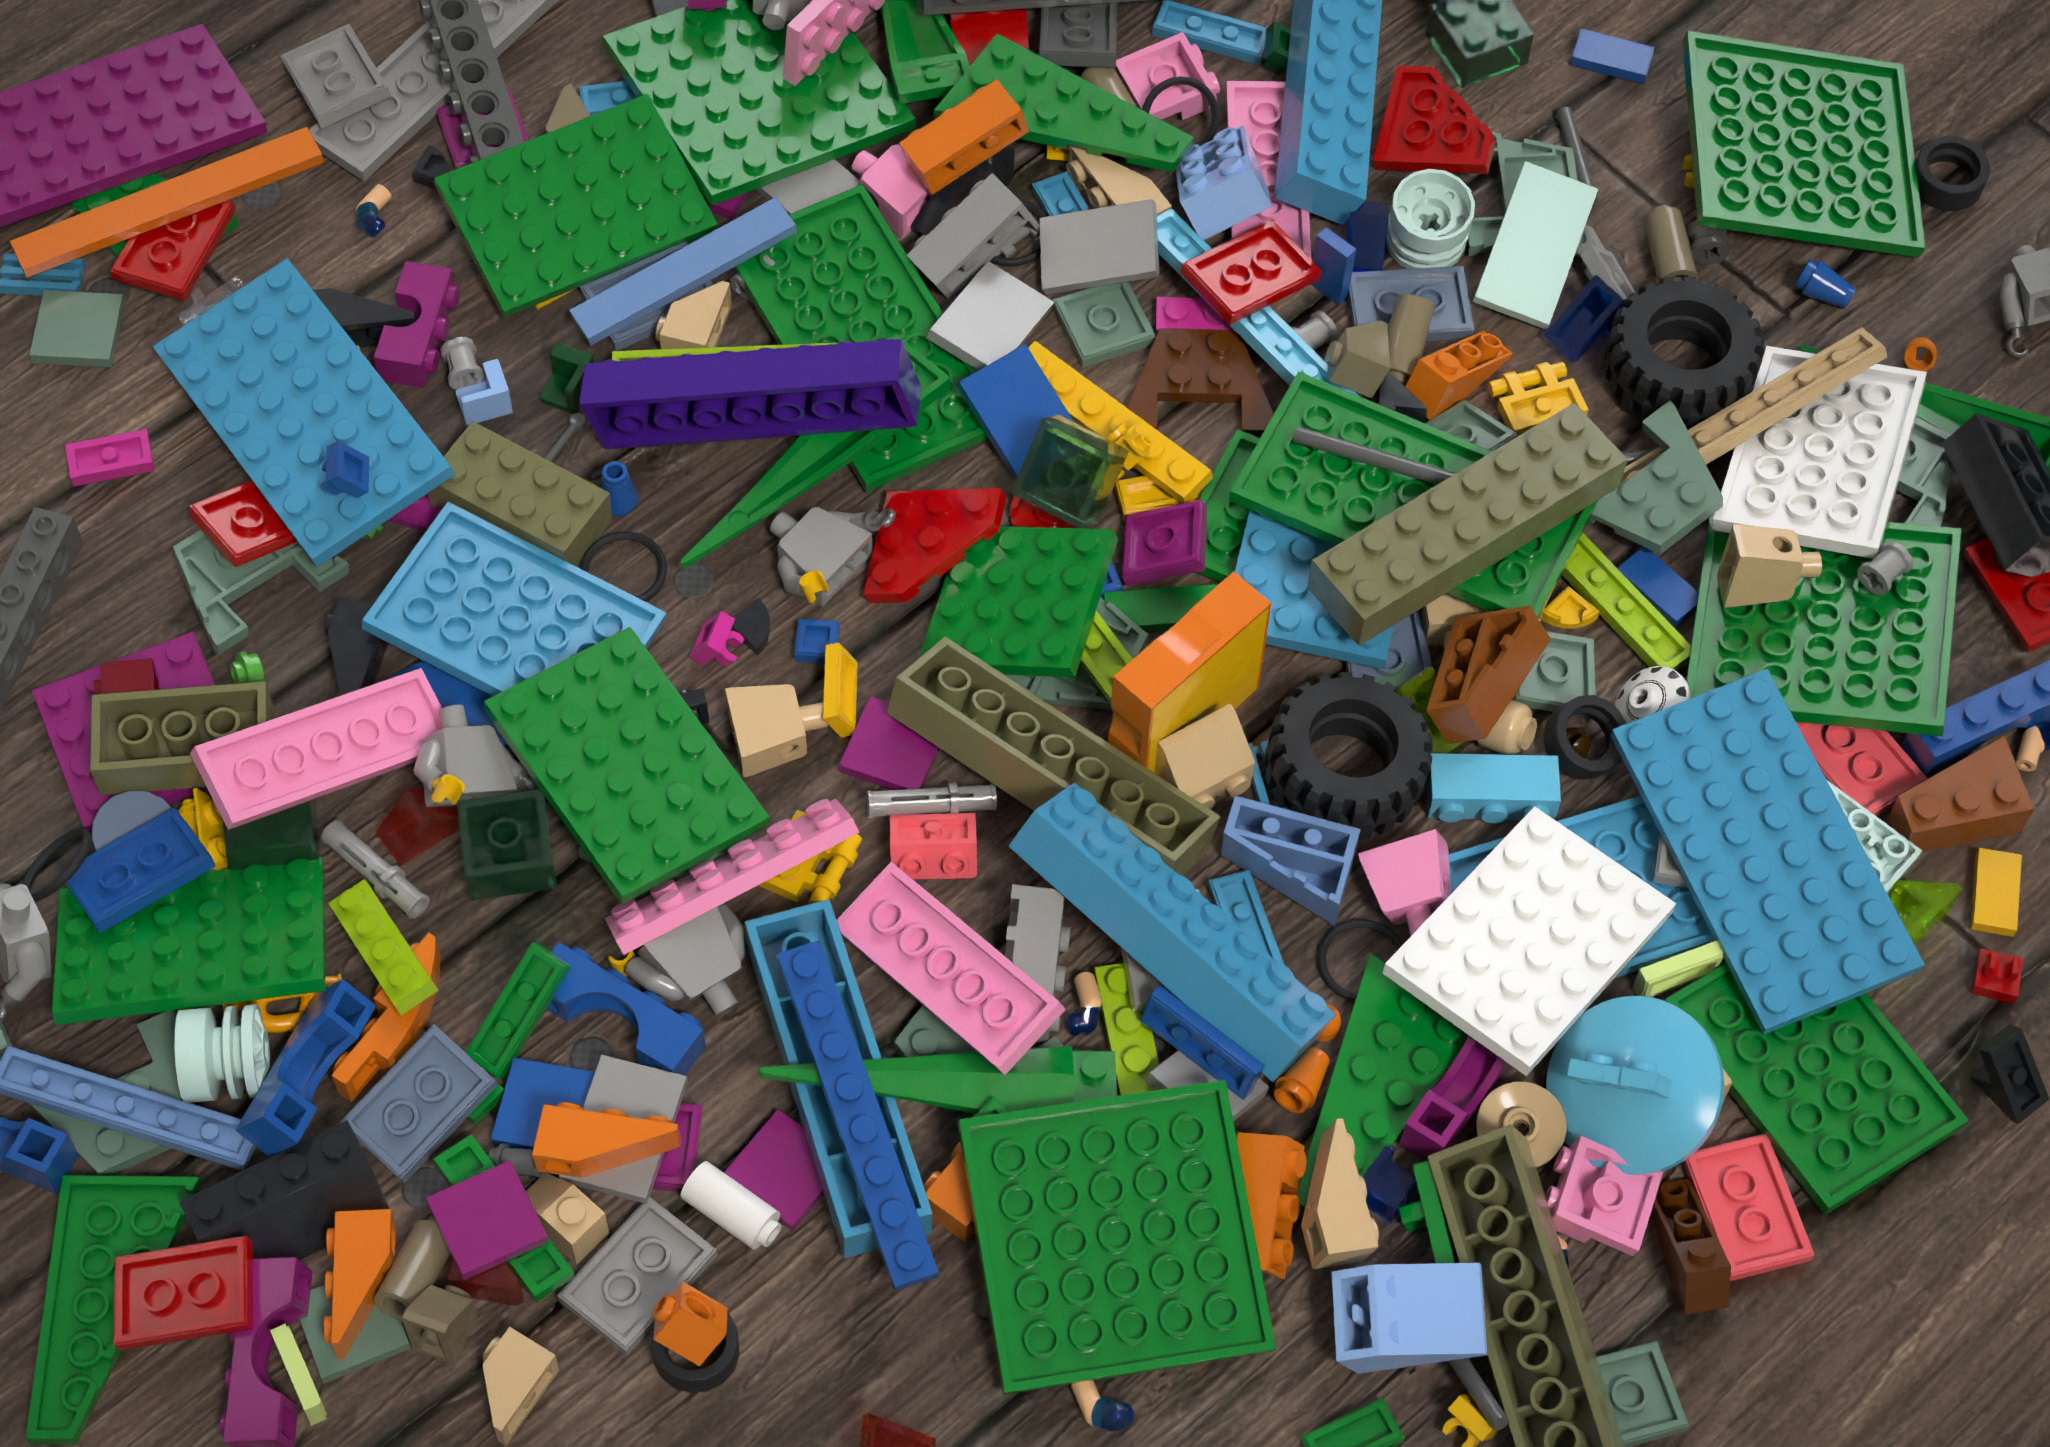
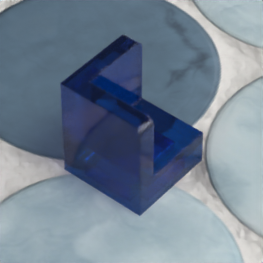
M1387 1143L1363 1175V1179L1367 1188L1366 1203L1368 1209L1392 1224L1400 1213L1399 1208L1407 1204L1418 1189L1416 1177L1392 1161L1395 1148Z

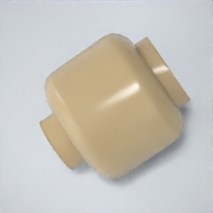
M1511 700L1487 738L1476 741L1483 748L1504 755H1516L1522 749L1527 750L1532 744L1536 734L1537 721L1535 718H1532V712L1528 705Z

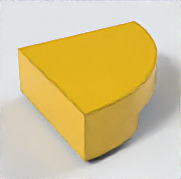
M1568 586L1544 608L1541 620L1555 627L1575 629L1594 622L1598 619L1600 611Z

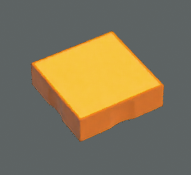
M1232 572L1194 605L1173 627L1155 639L1113 676L1111 698L1113 719L1109 730L1108 743L1155 773L1158 741L1230 703L1235 710L1259 689L1272 603L1238 574Z

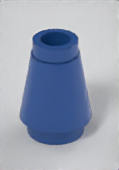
M1809 259L1794 284V287L1802 290L1801 295L1839 306L1843 309L1847 307L1856 291L1855 287L1851 286L1850 283L1822 260L1817 263Z
M618 461L607 463L602 470L600 488L610 493L612 516L627 515L638 502V491L623 463Z

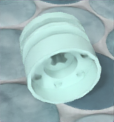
M1435 169L1413 172L1400 182L1393 195L1385 234V243L1389 254L1400 266L1406 269L1452 267L1458 263L1465 251L1468 234L1474 218L1475 201L1470 188L1459 177L1447 171Z
M244 1005L241 1021L236 1006L226 1007L222 1027H217V1022L211 1008L178 1010L175 1023L174 1048L177 1081L182 1100L188 1103L217 1100L221 1080H225L231 1099L242 1098L244 1080L249 1097L254 1098L270 1069L269 1038L259 1005Z

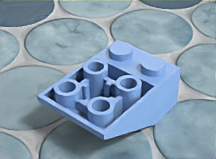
M1244 125L1236 129L1233 127L1223 129L1214 136L1213 140L1201 146L1198 144L1193 145L1175 169L1180 203L1196 233L1203 240L1272 207L1267 185Z
M1480 1263L1378 1264L1332 1271L1336 1362L1357 1374L1488 1355L1482 1268Z

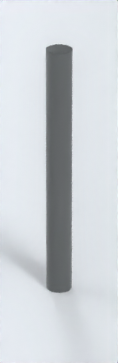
M1299 426L1293 439L1295 443L1436 485L1456 474Z

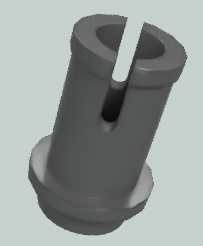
M502 1143L498 1148H491L488 1157L495 1166L510 1160L518 1176L543 1178L547 1174L537 1172L532 1157V1149L510 1148L508 1144Z

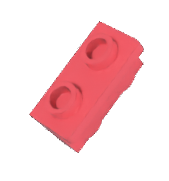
M975 813L890 815L891 862L912 879L975 878L977 876Z

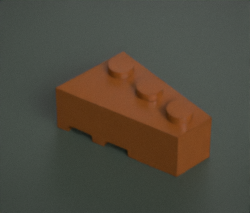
M1531 605L1455 617L1426 710L1448 744L1486 739L1550 642L1551 638Z
M2003 736L1899 795L1887 818V822L1891 828L1923 850L1922 852L2022 833L2034 807L2006 737Z

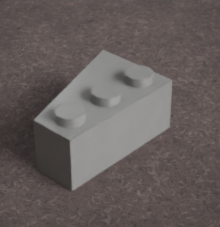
M991 173L986 179L976 183L971 189L970 195L957 207L948 210L941 222L929 234L920 237L907 256L941 293L949 299L965 288L986 262H990L994 256L1002 254L1007 258L1016 252V248L1013 245L1029 233L1035 238L1039 236L1040 225L1023 203Z
M1012 884L1011 913L1009 926H1007L1005 957L1054 997L1055 991H1064L1066 966L1058 965L1059 953H1068L1071 927L1063 926L1064 896L1057 889ZM1061 1015L1034 1045L1041 1046L1048 1041L1050 1031L1059 1032Z

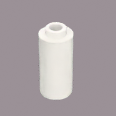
M708 1161L701 1163L692 1172L682 1188L681 1199L753 1250L761 1245L768 1247L781 1230L782 1225L778 1222L780 1217L778 1210Z

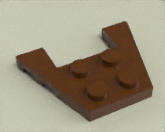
M1159 328L1127 406L1130 411L1157 430L1158 401L1239 403L1241 405V431L1261 438L1274 415L1244 341L1235 330Z

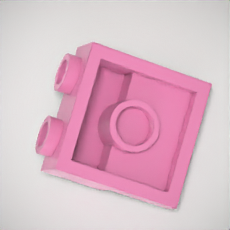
M1183 32L1116 60L1115 70L1137 107L1141 110L1151 90L1159 83L1173 77H1191L1202 82L1213 93L1216 101V94L1220 93V86L1215 74L1212 71L1207 73L1203 66L1204 60L1199 47L1196 44L1191 45ZM1180 84L1163 90L1153 101L1149 114L1162 120L1179 113L1182 120L1210 109V105L1206 97L1198 89Z
M1580 1136L1569 1148L1563 1146L1553 1167V1171L1560 1173L1557 1186L1551 1185L1545 1194L1555 1229L1580 1242L1586 1243L1592 1238L1634 1256L1640 1249L1663 1171L1645 1175L1624 1174L1614 1163L1628 1164L1613 1149ZM1588 1160L1606 1161L1607 1163L1601 1169L1592 1165Z

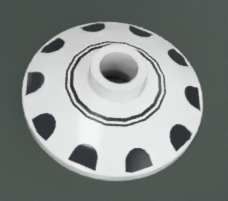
M1665 666L1649 667L1638 672L1625 683L1616 698L1614 706L1620 710L1625 721L1630 723L1690 699V690L1685 678L1676 670Z

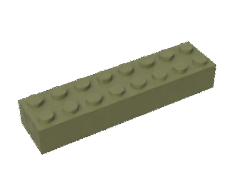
M1574 402L1314 558L1311 563L1307 587L1355 643L1360 646L1619 488L1628 459Z
M942 638L896 677L887 710L889 715L1032 810H1036L1061 791L1076 783L1080 788L1090 792L1095 797L1096 802L1109 814L1123 821L1129 831L1144 845L1157 851L1161 859L1178 875L1183 876L1208 851L1221 816L949 638Z
M1510 1124L1429 1155V1163L1459 1262L1481 1264L1487 1353L1503 1407L1509 1419L1508 1423L1515 1446L1625 1447L1527 1138Z

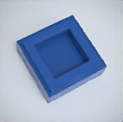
M798 619L794 653L795 662L825 664L826 645L839 642L840 621Z

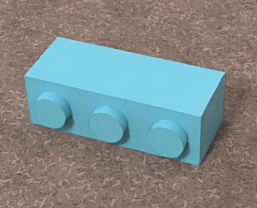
M1431 753L1433 759L1426 779L1428 818L1440 819L1444 822H1458L1462 819H1482L1487 823H1500L1505 820H1522L1535 806L1552 819H1556L1561 803L1558 756Z

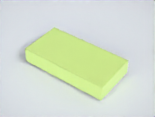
M1717 940L1639 969L1633 989L1637 996L1654 997L1692 983L1718 968L1724 957V951Z
M283 1324L270 1330L311 1426L325 1420L327 1413L289 1325Z

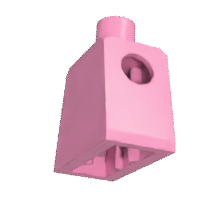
M892 145L879 159L863 150L856 156L852 164V170L862 176L860 185H864L888 226L896 234L904 238L911 231L912 223L931 197V194L908 166L900 145Z
M1436 829L1358 853L1359 860L1384 915L1394 925L1408 923L1410 936L1451 895L1448 845Z

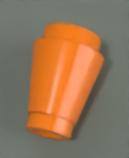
M1310 1047L1276 1080L1274 1097L1283 1108L1293 1113H1303L1306 1108H1311L1315 1104L1324 1075L1330 1063L1328 1055L1318 1048Z

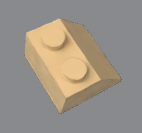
M1231 703L1158 741L1155 774L1210 810L1216 802L1229 795L1231 797L1238 796L1251 785L1255 760L1237 713Z

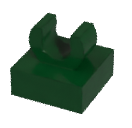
M1275 21L1266 29L1265 59L1268 61L1264 64V68L1279 73L1283 68L1287 69L1291 28Z

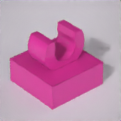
M720 611L705 621L701 626L689 658L701 665L706 664L713 658L724 666H729L735 662L737 656L726 649V643L736 648L744 641L740 633L730 631L735 618Z

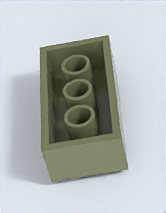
M474 421L470 423L444 455L455 475L428 493L431 507L436 508V506H439L443 509L446 503L450 502L576 567L583 559L588 548L597 541L612 521L609 492Z
M266 681L92 695L90 771L100 795L121 794L127 791H158L206 787L190 752L194 746L274 719V705Z

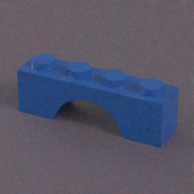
M2050 660L1947 707L1945 710L1943 736L1907 733L1901 748L1929 779L1963 760L1977 747L2002 732L2018 727H2023L2025 730L2033 726L2040 728L2050 723Z
M558 942L551 952L573 967L546 1010L566 1022L581 1014L592 1011H608L618 1014L627 1019L639 1034L636 1052L640 1065L685 1076L706 1048L704 1031L700 1022L688 1013L681 1012L677 1014L667 1008L665 1002L655 993L649 990L641 992L630 985L629 980L619 971L612 968L606 971L596 965L592 957L578 947L570 949Z
M343 979L327 987L326 991L316 993L235 1131L269 1157L298 1144L318 1109L312 1104V1098L318 1084L335 1060L358 1039L376 1005Z
M0 1117V1171L57 1194L61 1187L62 1175L69 1174L79 1157L69 1135L30 1118L24 1122H16Z

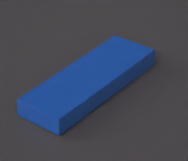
M1161 985L1151 993L1139 1020L1216 1080H1226L1227 1088L1244 1100L1253 1091L1265 1065Z

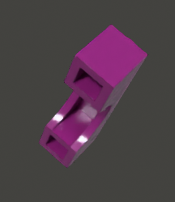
M1468 1036L1446 1074L1432 1090L1427 1091L1405 1123L1400 1145L1425 1161L1429 1160V1155L1452 1147L1498 1081L1508 1063L1471 1036Z
M296 1257L253 1259V1329L230 1333L234 1348L232 1365L228 1366L225 1376L226 1388L229 1392L227 1411L223 1412L220 1420L223 1442L230 1447H295L299 1406L282 1393L275 1391L269 1378L268 1361L271 1349L275 1343L270 1330L286 1324V1326L291 1325L299 1319L308 1316L313 1271Z

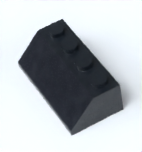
M1976 413L1942 443L1949 457L1948 465L1958 475L1965 489L1963 491L1964 497L1974 507L1980 519V529L1990 539L1996 551L1995 558L1998 564L2007 572H2014L2028 577L2050 572V471L2028 429Z
M348 1120L179 1201L198 1243L248 1236L253 1241V1259L296 1257L302 1260L327 1247V1229L335 1228V1212L390 1209Z

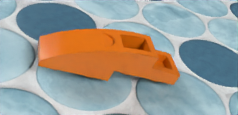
M428 932L420 943L416 942L410 947L436 987H438L441 955L436 937ZM378 985L373 999L379 1018H373L365 1026L358 1044L351 1052L343 1053L333 1068L331 1076L338 1094L352 1102L379 1069L387 1073L420 1039L429 1019L436 993L401 1016L382 986Z

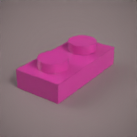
M1157 297L1156 336L1159 328L1234 330L1202 298Z
M147 429L65 444L69 474L73 487L155 471Z

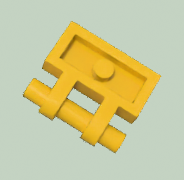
M1548 362L1536 364L1533 370L1516 374L1515 371L1501 374L1500 379L1487 383V389L1491 397L1502 394L1507 396L1499 398L1497 408L1506 427L1517 433L1518 436L1574 402L1586 415H1588L1589 411L1574 378L1558 382L1557 379L1567 376L1564 362L1551 365ZM1534 385L1539 386V388L1528 391L1524 390V388L1531 387Z
M797 809L791 822L806 813ZM856 834L758 886L796 903L804 889L813 892L808 900V904L834 899L841 887L839 880L846 868H851L858 857L856 850L862 838ZM822 858L831 861L824 874L814 873Z

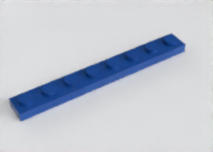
M818 940L777 953V960L893 1290L895 1292L937 1278L939 1272L821 941Z

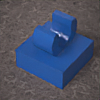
M340 441L327 446L326 462L322 465V470L326 472V482L321 484V489L333 495L345 492L355 498L368 493L370 457Z

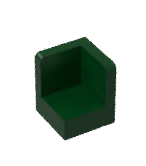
M556 342L550 353L552 375L540 394V400L543 404L575 414L580 408L579 403L585 364L594 363L593 355Z

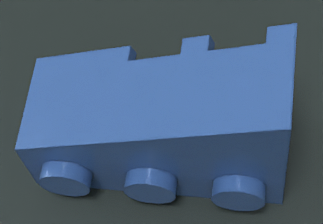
M1235 796L1223 834L1221 855L1242 869L1250 870V873L1335 926L1355 857L1360 829Z

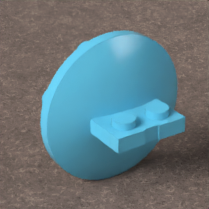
M1625 996L1602 1002L1587 1010L1559 1039L1550 1059L1546 1090L1556 1097L1564 1110L1567 1124L1564 1141L1569 1147L1580 1136L1586 1137L1613 1149L1628 1164L1614 1163L1624 1174L1645 1175L1666 1171L1677 1166L1703 1145L1716 1125L1721 1112L1724 1097V1073L1720 1055L1714 1042L1703 1026L1691 1015L1675 1005L1660 999L1645 996ZM1588 1160L1592 1165L1601 1169L1607 1163V1161Z

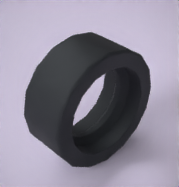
M1942 136L1930 140L1921 148L1915 162L1919 198L1929 206L1942 211H1960L1975 204L1980 199L1990 174L1989 160L1983 150L1972 141L1958 136ZM1937 162L1954 163L1969 173L1972 182L1962 186L1949 185L1934 177L1928 166Z
M1595 695L1578 696L1554 710L1546 721L1543 734L1545 751L1548 756H1558L1559 770L1565 775L1579 780L1594 779L1621 762L1622 757L1611 738L1612 729L1625 725L1627 722L1620 710L1608 700ZM1576 714H1582L1593 719L1599 724L1605 734V754L1596 761L1582 758L1573 750L1568 741L1566 732L1567 722Z
M729 1313L727 1314V1333L722 1339L723 1348L720 1357L714 1364L704 1369L687 1370L679 1367L672 1361L668 1348L653 1340L654 1328L651 1333L653 1362L661 1378L673 1388L688 1393L707 1392L722 1385L734 1372L740 1356L737 1327Z

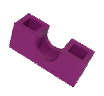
M405 261L395 296L398 307L413 311L417 321L406 327L384 325L374 355V362L377 373L385 382L426 388L430 373L435 374L438 369L440 357L439 344L440 341L447 340L450 328L448 316L450 310L456 309L458 306L460 287L454 283L451 268Z

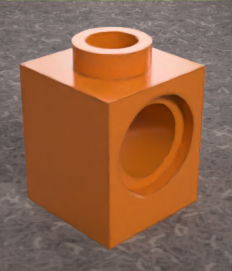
M681 1281L670 1295L667 1293L662 1295L653 1309L652 1318L655 1319L653 1340L700 1366L726 1336L728 1307Z

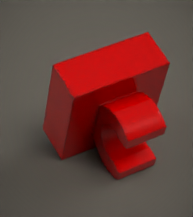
M1980 948L1975 959L1971 994L2014 1004L2019 994L2023 958Z

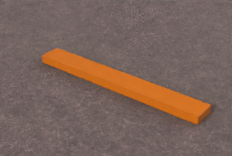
M305 127L11 240L10 244L26 278L320 165L324 163L323 156L308 127Z

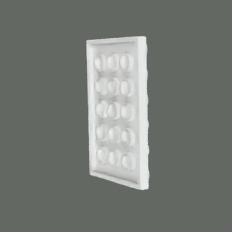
M1766 346L1753 391L1816 354ZM1875 364L1735 447L1721 491L1723 507L1714 513L1712 530L1730 533L1734 524L1789 529L1797 533L1800 546L1874 559L1879 554L1924 391L1927 372Z
M1534 806L1385 963L1382 973L1527 1076L1670 917L1676 903Z

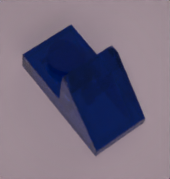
M1366 200L1356 211L1350 212L1349 219L1347 220L1345 241L1356 248L1352 272L1383 270L1389 221L1388 203Z
M1596 274L1547 330L1544 336L1570 360L1577 362L1602 332L1610 335L1617 310L1622 308L1625 299Z

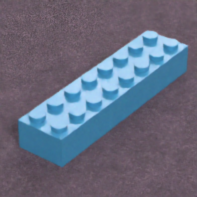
M1294 0L1275 199L1344 225L1366 201L1382 0Z
M1073 783L1034 810L1008 846L1184 1004L1265 1065L1262 1073L1272 1082L1311 1047L1337 1015L1327 1006L1321 996L1308 990L1294 977L1287 966L1274 960L1260 947L1259 942L1254 937L1239 929L1227 918L1226 913L1220 907L1211 904L1195 890L1193 884L1187 878L1178 875L1161 859L1157 851L1144 845L1129 831L1123 821L1109 814L1096 802L1095 797L1090 792L1080 788L1076 783Z
M830 899L745 921L746 947L783 1065L813 1063L782 975L777 960V953L818 940L821 941L862 1059H882ZM789 1082L844 1259L879 1249L822 1086ZM876 1095L925 1235H930L932 1233L933 1213L895 1098Z

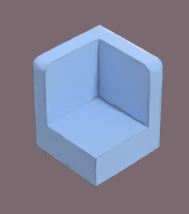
M498 359L482 363L485 382L456 390V397L466 426L470 425L472 421L479 423L513 413L509 389Z

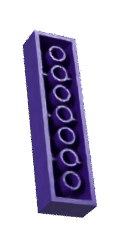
M883 338L867 342L852 343L844 341L828 345H800L790 348H761L752 351H721L713 354H683L675 357H644L637 360H605L598 363H586L579 404L604 449L918 427L921 384L902 339Z

